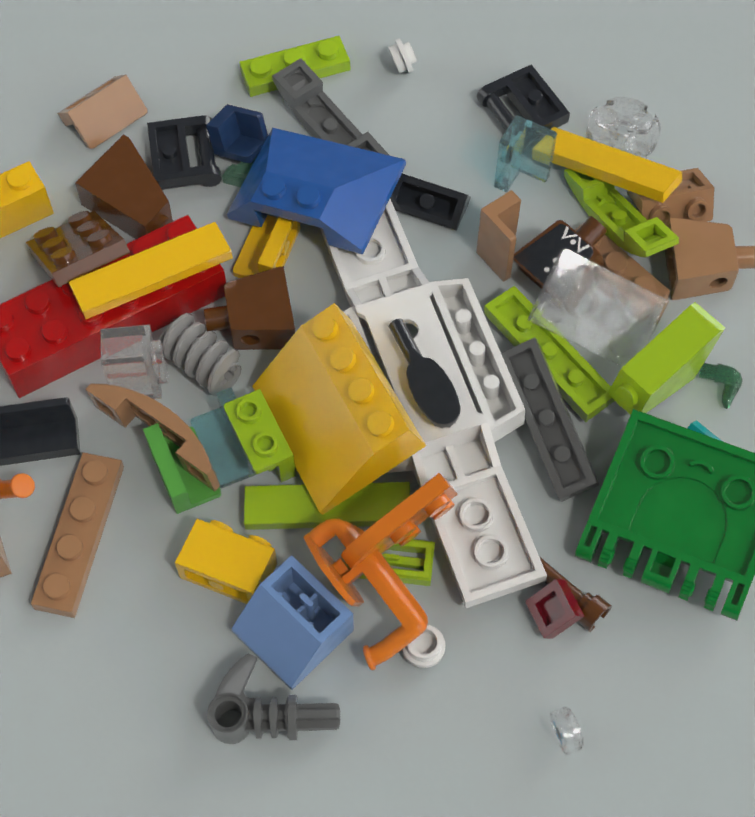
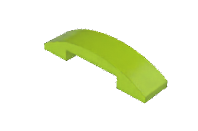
M570 169L564 170V177L582 208L589 217H594L606 228L607 233L605 235L623 250L646 258L679 244V237L658 217L647 220L615 189L614 185Z

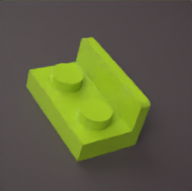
M258 389L225 403L224 411L254 473L260 474L267 470L268 472L275 470L281 483L295 477L294 455L261 390Z

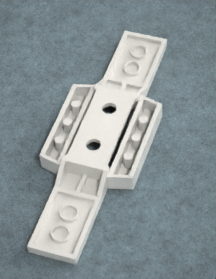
M389 199L363 254L329 246L324 231L320 228L350 308L343 312L352 320L371 352L362 329L364 327L369 328L390 385L426 444L424 448L387 473L413 471L419 488L440 473L458 493L457 496L451 499L455 504L452 509L437 520H434L432 517L431 519L465 608L545 582L547 574L503 471L494 443L524 425L525 408L469 279L428 281L416 262L391 199ZM401 318L404 323L413 324L417 327L418 334L413 339L422 356L434 360L451 380L459 398L461 411L458 420L450 428L441 429L434 426L414 400L406 376L409 364L388 327L393 320Z

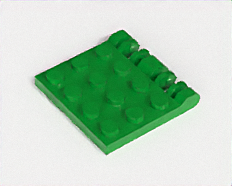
M633 409L578 543L575 557L591 563L604 532L608 534V537L598 560V566L607 569L614 559L618 540L632 543L633 547L623 565V576L632 579L643 550H650L652 552L640 583L668 594L672 589L680 565L683 563L690 567L678 598L686 601L694 592L699 570L714 575L716 577L712 587L708 589L704 608L714 611L725 580L729 581L732 585L721 615L737 621L755 576V453Z

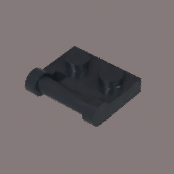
M532 64L483 86L476 95L482 106L488 107L509 134L508 139L515 149L525 147L532 139L547 133L552 127L557 128L569 122L570 112ZM507 95L528 123L520 126L499 97Z
M201 115L147 123L153 175L161 189L196 184L213 187L220 184L222 180L221 171L216 166L214 150L206 127L212 120L211 117ZM186 135L197 136L201 166L190 167Z

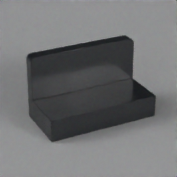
M68 397L0 406V466L81 455L78 418Z

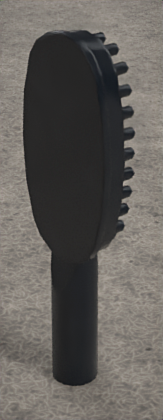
M403 319L393 320L388 327L409 364L406 376L414 400L434 426L441 429L450 428L458 420L461 411L459 398L451 380L434 360L422 356Z

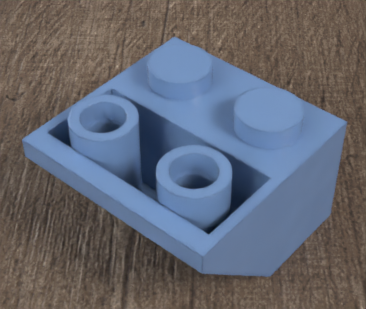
M291 555L258 586L231 629L258 658L293 690L354 631L353 613Z

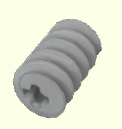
M185 313L163 330L157 340L156 350L162 352L165 358L172 360L178 368L185 369L186 374L196 379L200 386L208 388L210 394L220 396L237 382L241 374L242 368L240 365H237L240 353L236 349L227 352L228 343L225 340L216 342L217 335L215 332L208 331L205 333V324L202 322L194 323V316L190 313Z

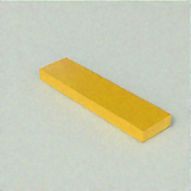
M552 127L534 145V156L661 203L682 182V171L556 127Z
M213 222L71 280L69 284L85 319H89L233 258L232 251L216 222Z

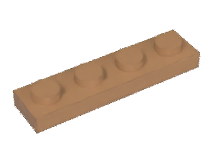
M82 452L31 601L34 610L75 618L124 469L122 460Z

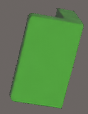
M158 423L143 429L148 447L176 514L221 496L220 487L213 491L184 470L176 455V451L180 447L163 435ZM190 427V429H191V430L195 433V435L197 436V434H196V432H195V429H194L193 427Z

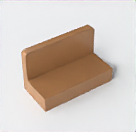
M125 74L114 76L57 114L65 126L74 125L87 148L94 149L147 114L148 110Z
M512 190L481 209L476 253L503 282L511 277L521 199Z

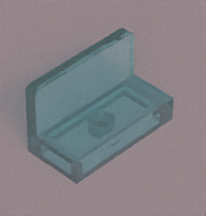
M516 115L499 142L494 187L508 192L519 172L546 182L550 176L557 133Z
M232 387L216 393L219 408L191 419V425L195 429L198 439L203 445L217 474L220 488H225L257 475L254 473L224 411L225 403L237 399Z

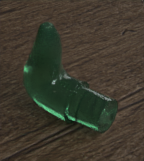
M704 363L699 371V378L714 380V382L724 384L722 404L724 408H730L742 386L743 379L741 373L736 368L717 363V365Z

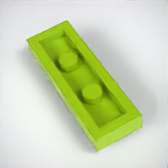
M340 36L240 61V71L250 97L278 90L272 80V75L300 58L319 78L350 71V59Z

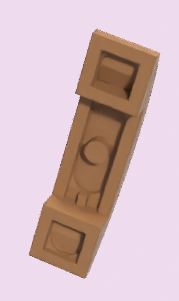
M91 383L85 389L96 408L124 428L135 417L149 426L158 423L163 435L180 447L176 451V455L184 470L213 491L219 488L220 483L203 445L190 427L169 408L142 393L120 386Z

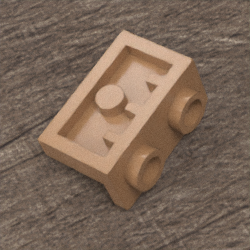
M699 168L682 170V182L663 203L627 190V194L647 220L658 217L667 226L670 218L705 222L713 219L715 187Z

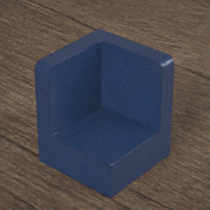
M226 104L206 125L215 155L245 163H251L258 156L268 137L264 117L261 112Z

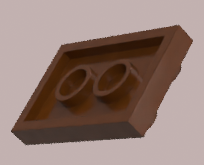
M94 210L91 212H78L69 217L68 223L57 228L47 227L41 229L33 235L34 239L26 242L31 255L57 287L130 253L124 238Z

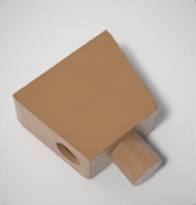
M680 218L669 219L667 227L679 237V244L665 249L671 300L728 291L732 289L739 269L755 268V246H735L733 229L730 225Z

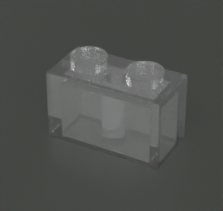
M150 325L100 329L101 366L108 385L128 388L152 399H162V384L168 383V368L166 359L163 360L161 340H154Z

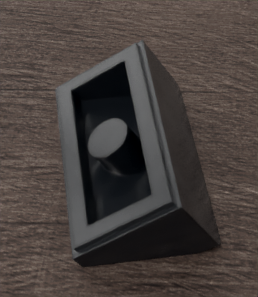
M402 173L390 199L395 211L457 231L471 197L468 194Z

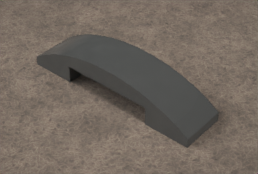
M302 58L272 75V80L282 97L312 137L389 155L368 131L362 134L323 92L322 80Z

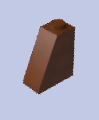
M124 134L75 182L82 206L90 211L94 210L101 218L135 239L173 222L169 200L131 139Z

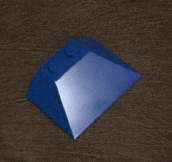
M272 127L226 215L228 219L262 227L268 214L320 227L324 231L329 246L363 254L406 166V160Z

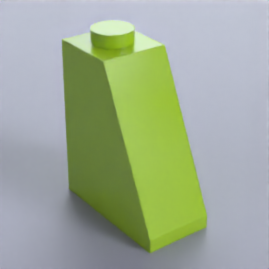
M694 302L620 369L607 394L630 415L633 409L643 413L649 412L695 379L725 327L699 304Z

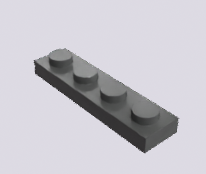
M534 337L502 352L501 355L524 405L526 422L558 499L563 502L599 486V482L538 340Z

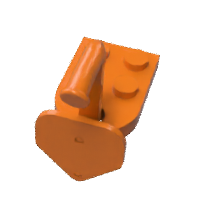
M440 473L365 531L337 518L328 519L320 523L303 536L318 566L349 605L359 607L364 603L362 596L353 585V582L364 574L402 624L373 646H363L365 660L372 671L376 669L377 665L387 661L414 641L427 628L428 616L382 553L394 544H399L401 547L421 532L418 528L419 524L428 517L437 520L454 507L455 504L451 499L457 496L458 493ZM334 536H337L346 548L341 554L342 558H339L336 562L322 547Z

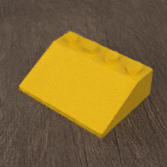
M335 303L301 325L252 385L254 391L261 390L294 455L295 467L322 515L426 446L356 326Z

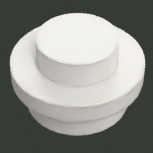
M398 38L395 40L396 44L388 47L399 74L406 70L408 73L413 72L412 64L417 62L414 51L409 42L403 44L401 39Z
M427 625L426 630L419 637L402 649L404 657L416 667H432L444 656L445 639L437 628Z

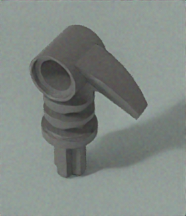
M249 653L241 658L225 675L219 685L215 698L211 701L207 710V717L213 734L219 741L225 744L239 743L248 736L249 732H255L256 739H261L263 732L271 731L272 738H277L279 731H287L289 740H297L298 731L337 730L341 722L340 707L337 703L297 704V695H288L286 704H278L277 697H272L270 704H262L261 698L247 697L244 694V689L257 662V657ZM234 710L241 714L239 722L232 727H223L218 724L220 716L226 711Z

